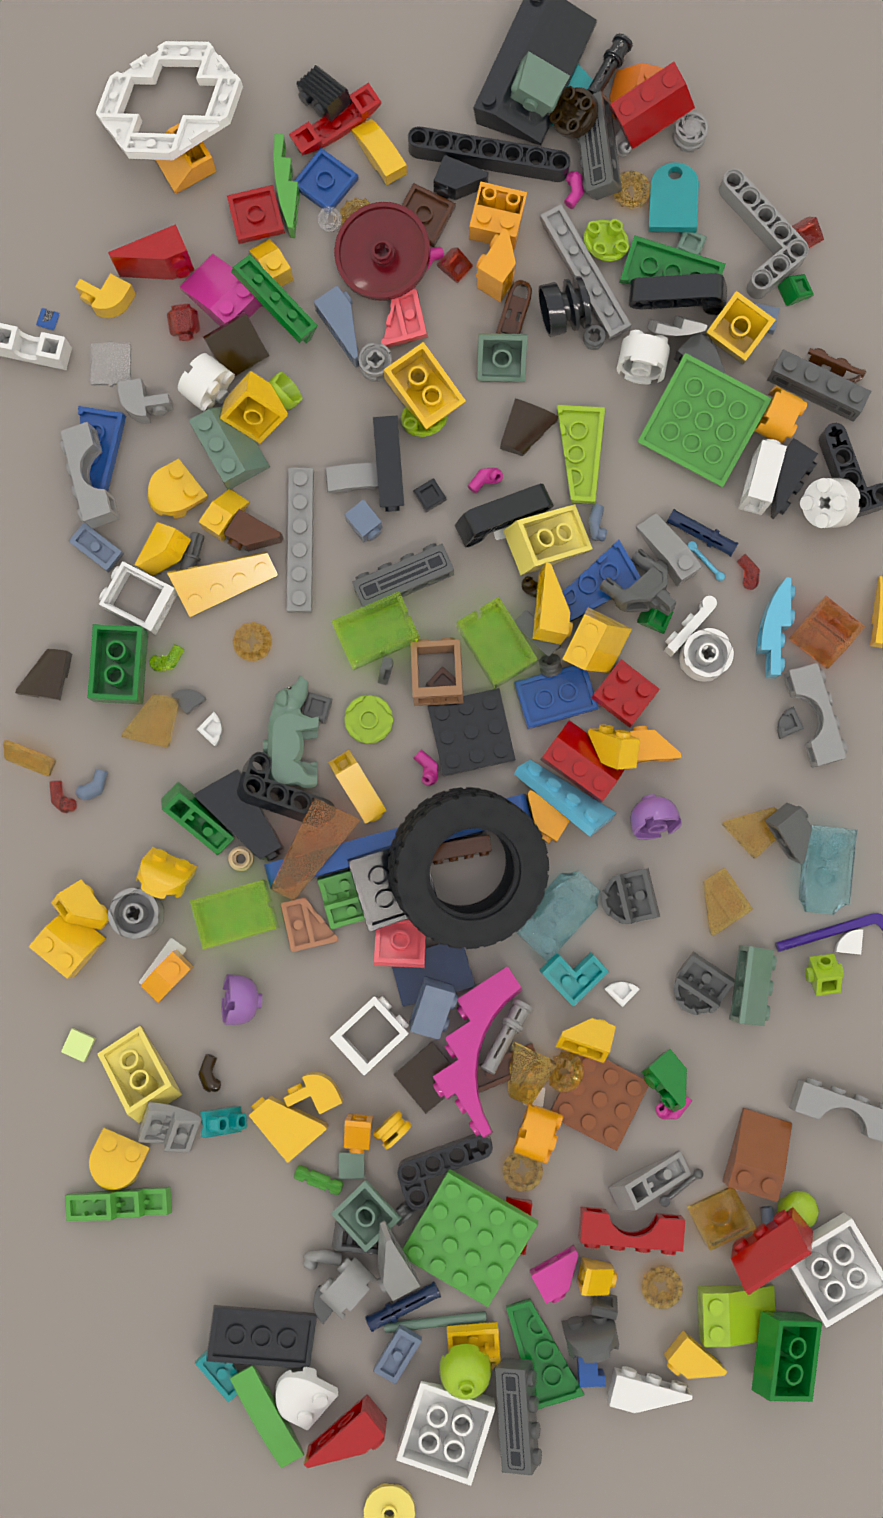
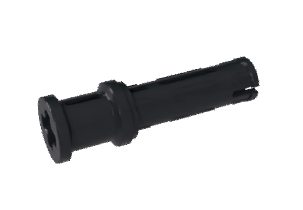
M619 33L613 37V44L610 49L605 51L603 56L604 62L587 89L590 93L603 92L614 71L623 65L624 56L631 51L633 46L628 36ZM603 74H605L602 82L600 83L599 81L601 77L603 76Z

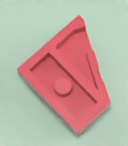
M412 289L407 294L392 299L391 311L387 317V327L381 344L390 348L428 337L417 289Z

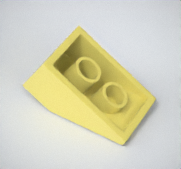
M575 504L517 520L503 530L520 575L541 570L546 562L554 565L593 549Z
M141 1026L97 1053L127 1115L138 1123L143 1120L148 1102L169 1104L182 1095L172 1074Z

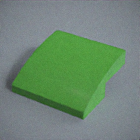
M350 869L317 878L331 929L365 920Z

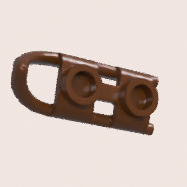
M518 280L511 286L496 333L520 334L532 296V288L528 282ZM521 285L527 288L526 299L513 295L517 286ZM508 309L512 311L510 318H506ZM522 313L519 322L516 321L517 314Z
M810 348L808 354L811 355L808 360L809 362L820 367L823 364L829 366L832 373L841 377L845 375L846 371L858 374L854 378L847 379L851 382H859L866 374V370L852 366L844 358L835 359L828 356L826 351L821 348Z

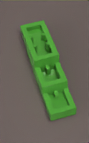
M274 134L273 160L275 183L290 238H295L300 199L298 182L292 181L293 166L291 158L285 157L286 142L284 134Z
M171 1187L119 1189L118 1191L106 1190L65 1195L66 1221H104L116 1218H140L144 1215H168L172 1213Z
M250 1365L232 1375L230 1380L243 1406L279 1466L283 1468L304 1456V1452L289 1421L280 1415L276 1401L268 1385L265 1386L256 1366Z

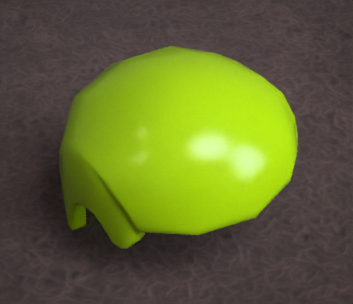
M279 372L268 381L273 386L286 410L293 409L302 401L303 397L299 389L285 373Z
M798 1190L791 1191L788 1195L779 1199L776 1213L781 1210L788 1211L794 1207L810 1228L816 1223L819 1208L815 1198L809 1193Z

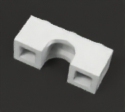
M0 323V356L67 370L72 347L65 337L41 332L40 337H34L25 334L17 326Z

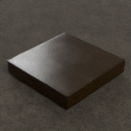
M245 312L203 336L215 359L234 373L235 376L269 356Z
M432 1041L396 1071L394 1076L426 1114L445 1098V1096L440 1098L434 1089L433 1084L436 1081L433 1076L450 1066L451 1063Z

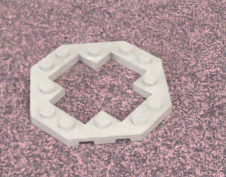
M165 41L157 46L158 51L148 57L144 54L130 63L131 68L123 73L117 71L109 76L96 114L100 122L129 159L174 160L231 124L243 85L237 74L231 71L226 61L215 52L214 47L209 42ZM162 67H200L196 76L199 86H215L205 116L183 115L176 134L138 133L142 124L140 115L124 114L134 84L156 85Z

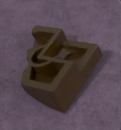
M515 398L500 449L524 456L530 450V447L557 422L558 416L541 407Z
M47 649L17 687L15 693L61 700L64 680L68 678L72 654L65 650Z

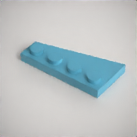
M531 759L520 765L514 773L515 776L589 837L609 823L616 815L615 811Z

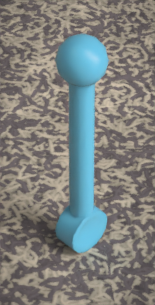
M689 542L687 545L689 549L716 575L715 577L718 581H723L725 574L719 572L697 549L696 542Z

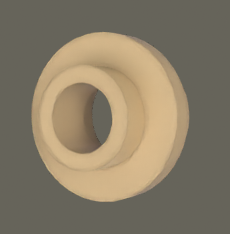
M235 847L229 853L228 861L234 870L245 871L253 864V854L246 847ZM240 854H243L246 858L242 864L237 861V857Z

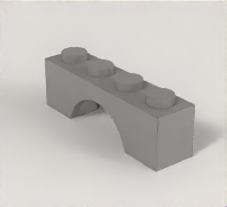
M85 422L60 431L62 436L60 445L63 453L67 456L68 463H66V469L73 479L72 492L79 503L80 508H77L80 520L92 528L119 520L114 496L105 489L94 488L90 481L92 463L102 453L97 430L91 424Z
M818 663L785 673L784 677L790 697L807 702L817 716L816 733L805 744L811 767L814 768L847 758L845 754L847 753V745L844 739H841L838 731L840 729V722L838 717L833 714L831 708L833 706V699L830 692L826 691L824 682H826L824 670L819 668Z
M807 1077L806 1081L798 1079L789 1106L790 1109L820 1119L827 1111L833 1108H849L858 1118L861 1133L883 1142V1103L879 1102L877 1107L869 1104L870 1099L857 1094H855L854 1098L845 1096L846 1090L831 1086L830 1090L821 1087L822 1082L809 1077Z

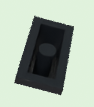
M444 155L434 178V192L446 199L458 200L478 192L480 182L488 183L489 172Z

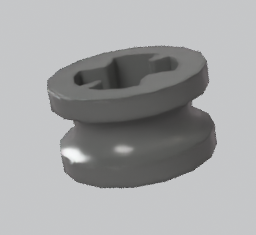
M591 325L589 328H586L583 336L584 345L591 350L602 347L606 336L605 330L599 325ZM590 333L592 335L597 333L599 341H596V339L594 342L590 341Z
M552 654L540 658L539 666L543 676L553 677L562 672L560 656Z
M406 1201L395 1209L401 1217L396 1224L398 1226L402 1225L415 1212V1209L408 1207Z

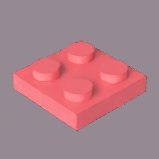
M409 919L376 929L374 966L424 968L426 936Z

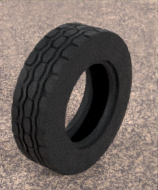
M459 787L449 789L447 792L442 791L432 795V798H427L419 803L418 807L415 810L412 809L404 818L405 821L398 827L395 833L396 837L392 840L389 850L391 852L390 856H388L390 887L397 904L404 914L428 938L430 937L433 941L442 945L447 944L448 947L462 949V947L478 949L481 946H491L497 944L496 942L498 941L502 942L511 937L515 931L518 932L537 911V907L541 904L544 897V891L547 888L549 878L548 850L545 840L542 839L543 835L537 825L534 824V821L520 807L503 796L486 789L481 790L474 787H466L465 789ZM466 829L490 831L496 834L501 841L506 857L503 878L494 892L480 902L461 906L446 903L436 897L430 882V866L439 846L451 835Z

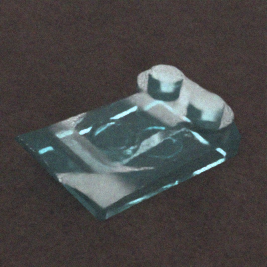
M811 825L812 829L805 862L801 864L799 900L805 912L834 915L843 906L850 905L857 830Z
M579 871L560 873L544 891L545 894L541 904L538 905L537 911L532 918L528 919L526 925L516 932L547 962L598 907L600 890Z

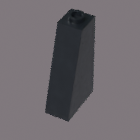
M398 415L373 417L380 507H385V512L400 511V506H404Z
M237 769L194 794L260 860L267 859L269 862L281 855L280 850L284 846L263 809L241 801L237 795V788L242 774L240 770ZM247 784V790L253 793L250 786Z

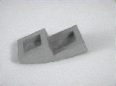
M376 462L346 464L326 468L327 493L352 492L353 489H377Z

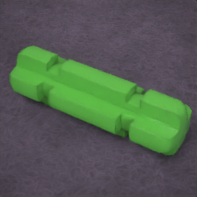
M302 1165L297 1167L294 1174L296 1180L301 1182L305 1180L307 1181L306 1184L324 1191L328 1189L330 1190L329 1193L339 1195L343 1187L342 1181L335 1178L332 1180L330 1176L315 1170L309 1171L307 1167Z

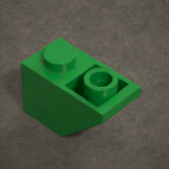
M669 1049L658 1056L641 1073L645 1076L644 1080L647 1085L659 1093L662 1103L668 1109H672L675 1112L686 1105L687 1068L673 1051Z

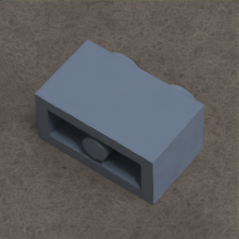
M424 977L409 1020L410 1032L440 1039L441 1033L446 1032L449 1025L448 1013L450 1009L455 1008L458 996L455 994L453 985Z

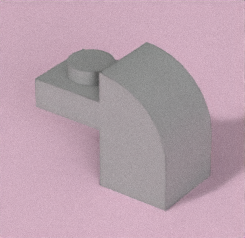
M141 378L117 382L120 402L128 415L135 421L150 424V414L161 416L167 414V411H173L172 400L168 393L147 396L146 386Z

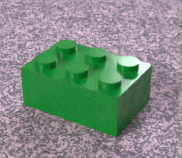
M93 624L88 699L100 703L143 705L148 631L139 626Z
M761 1311L751 1390L768 1401L813 1402L822 1322L804 1312Z

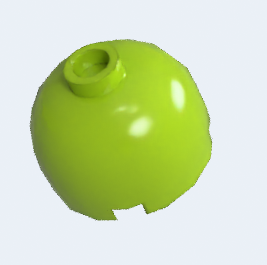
M455 1345L449 1349L450 1352L445 1357L443 1354L440 1359L439 1374L442 1385L455 1398L464 1400L475 1399L485 1391L490 1382L491 1363L489 1356L486 1352L484 1354L479 1351V1347L476 1345Z

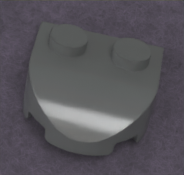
M649 868L616 875L609 880L602 891L601 901L604 911L608 916H611L621 924H632L660 917Z
M692 952L675 978L674 994L676 1002L684 1011L693 1015L707 1012L713 1013L720 1007L721 1001L735 984V979L695 952Z
M587 1315L582 1317L573 1316L568 1320L561 1321L568 1353L572 1359L578 1356L583 1358L584 1363H596L610 1358V1351L613 1349H619V1339L613 1319Z

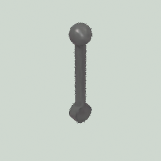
M696 1169L693 1173L694 1175L668 1196H661V1205L664 1207L669 1206L670 1200L693 1181L703 1177V1171Z

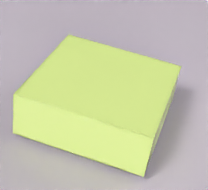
M72 1028L61 1052L86 1062L96 1038Z

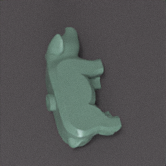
M299 676L295 684L280 690L276 694L269 719L268 740L263 739V752L268 754L272 762L268 776L270 780L287 786L299 785L303 788H313L317 786V762L306 763L300 761L304 751V740L318 738L319 717L311 718L301 713L300 709L306 700L309 684L302 676Z

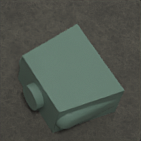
M528 51L520 61L511 87L512 93L510 98L522 104L525 109L534 111L544 117L546 113L554 111L570 75Z

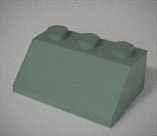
M222 407L210 408L193 417L189 422L227 490L270 468L256 441L221 420Z
M739 945L729 1020L740 1024L765 1026V1021L769 1020L770 1006L767 1005L768 995L771 996L773 992V981L770 980L771 971L775 970L777 962L774 950Z

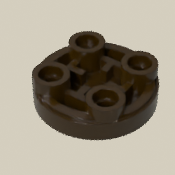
M568 86L559 97L554 111L550 113V121L553 123L556 131L562 136L569 139L579 138L585 135L596 122L598 116L597 100L585 88Z

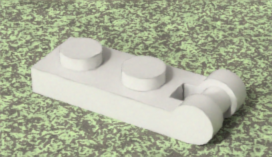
M706 596L698 606L699 612L695 616L692 613L688 615L681 623L684 626L679 634L674 631L665 641L668 646L664 652L670 657L673 656L717 606L715 597Z

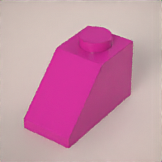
M574 1245L530 1269L531 1277L546 1304L551 1301L556 1303L566 1296L565 1293L569 1291L578 1259V1252Z

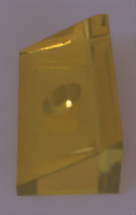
M4 740L3 742L4 758L7 761L45 776L51 775L56 759L9 740Z

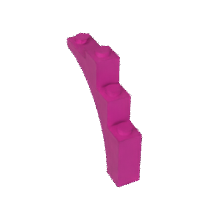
M508 966L457 999L460 1004L457 1007L458 1012L464 1021L469 1018L470 1022L445 1037L448 1042L445 1045L446 1050L452 1059L457 1057L458 1060L433 1076L436 1081L433 1087L440 1098L445 1096L446 1099L450 1100L457 1095L456 1105L462 1114L467 1112L472 1119L469 1125L475 1135L481 1134L483 1138L491 1135L493 1131L484 1115L479 1097L477 1078L479 1054L485 1035L495 1017L511 999L523 991Z

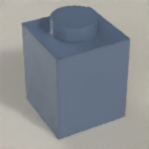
M364 499L344 514L347 523L363 542H366L368 539L372 541L381 534V529L383 528L382 521Z

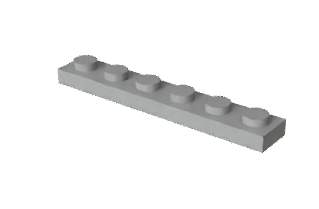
M562 204L541 214L540 221L573 277H582L590 296L591 309L601 327L605 330L608 339L611 340L631 328L629 320Z
M289 468L288 613H312L313 468Z

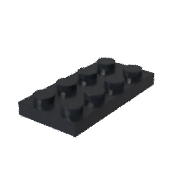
M214 1305L206 1361L302 1369L310 1367L317 1315L307 1312Z

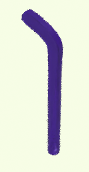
M873 913L797 937L775 942L777 951L781 952L785 949H791L872 924L878 925L883 930V915Z

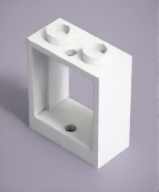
M774 439L762 440L752 455L738 509L762 515L773 501L787 446L781 445L779 441Z
M122 561L121 565L116 566L111 575L112 581L109 587H105L101 592L99 605L136 626L143 627L146 631L156 636L178 593L174 587ZM130 575L161 590L145 622L113 606Z
M375 995L330 1037L363 1075L367 1074L409 1034L407 1030L409 1024L400 1014L396 1017L390 1011L392 1005L383 996L378 998ZM375 1006L395 1027L399 1034L368 1062L347 1039L344 1033L369 1009Z

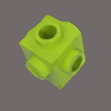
M834 954L810 956L808 967L805 968V977L808 983L811 982L816 996L841 993L844 970L842 964L837 962Z

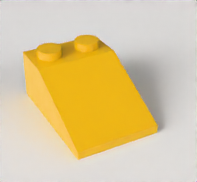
M424 342L384 369V379L426 430L466 403L464 397Z

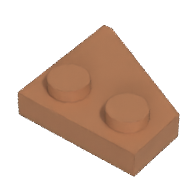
M306 898L280 903L291 952L338 941V937L313 909Z

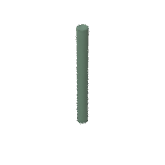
M486 1311L401 1320L396 1323L390 1322L384 1325L385 1333H392L396 1331L399 1324L410 1330L483 1323L487 1322Z

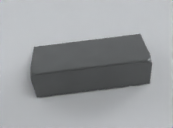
M525 610L514 621V625L547 656L552 655L561 647L559 644L532 639L534 616L528 610Z

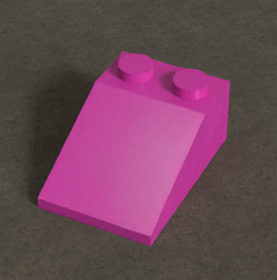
M212 254L180 286V289L219 326H222L243 312L250 318L262 304L231 273L232 267Z

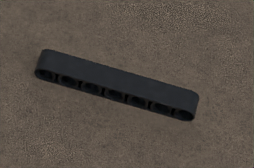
M421 126L412 128L408 133V151L412 157L441 163L444 155L481 170L552 182L564 181L569 173L570 156L562 150ZM416 141H422L423 143H422V144H415L414 142H416ZM439 145H445V146H447V147H446V148H438L437 146H439ZM462 149H469L470 151H469V152H462L461 150H462ZM492 153L493 156H485L484 154ZM508 157H515L517 159L509 160ZM531 161H539L540 164H532ZM559 164L562 165L564 168L558 169L554 165Z

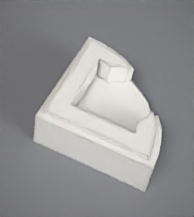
M213 712L197 730L216 747L222 737V723L217 714Z
M851 930L844 934L837 941L834 952L861 955L863 930Z
M622 981L611 983L604 988L621 1007L640 990L637 986Z

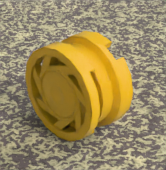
M399 1110L388 1117L373 1133L376 1139H380L383 1142L382 1146L386 1150L392 1147L412 1126L408 1120L405 1121L402 1118L403 1114Z

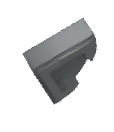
M383 657L378 683L388 684L394 664L392 658Z
M190 689L179 690L171 694L187 715L207 700L199 692Z
M794 706L781 715L777 725L779 739L804 729Z
M318 1286L313 1306L317 1318L324 1324L333 1310L319 1297L322 1293L319 1291L321 1286Z

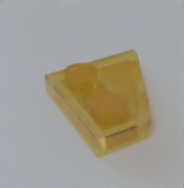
M156 693L153 694L123 731L121 737L166 748L170 747L179 699Z
M775 807L723 821L721 824L753 859H756L776 840L765 820L775 813L777 809Z

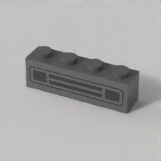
M601 91L593 94L598 103V116L595 124L585 135L577 138L582 154L580 165L584 171L585 178L583 179V188L595 200L622 191L613 116L609 108L611 101Z
M784 349L776 360L767 381L853 422L861 414L872 392Z
M436 543L424 547L421 553L416 555L414 553L406 554L400 558L401 561L395 564L388 562L379 566L376 572L371 574L364 572L356 576V580L352 581V584L364 612L367 613L453 576L454 568L443 543L436 545Z
M503 1358L495 1367L502 1472L532 1476L542 1462V1450L538 1448L540 1423L537 1422L536 1418L539 1400L535 1396L534 1389L537 1382L536 1370H533V1360Z

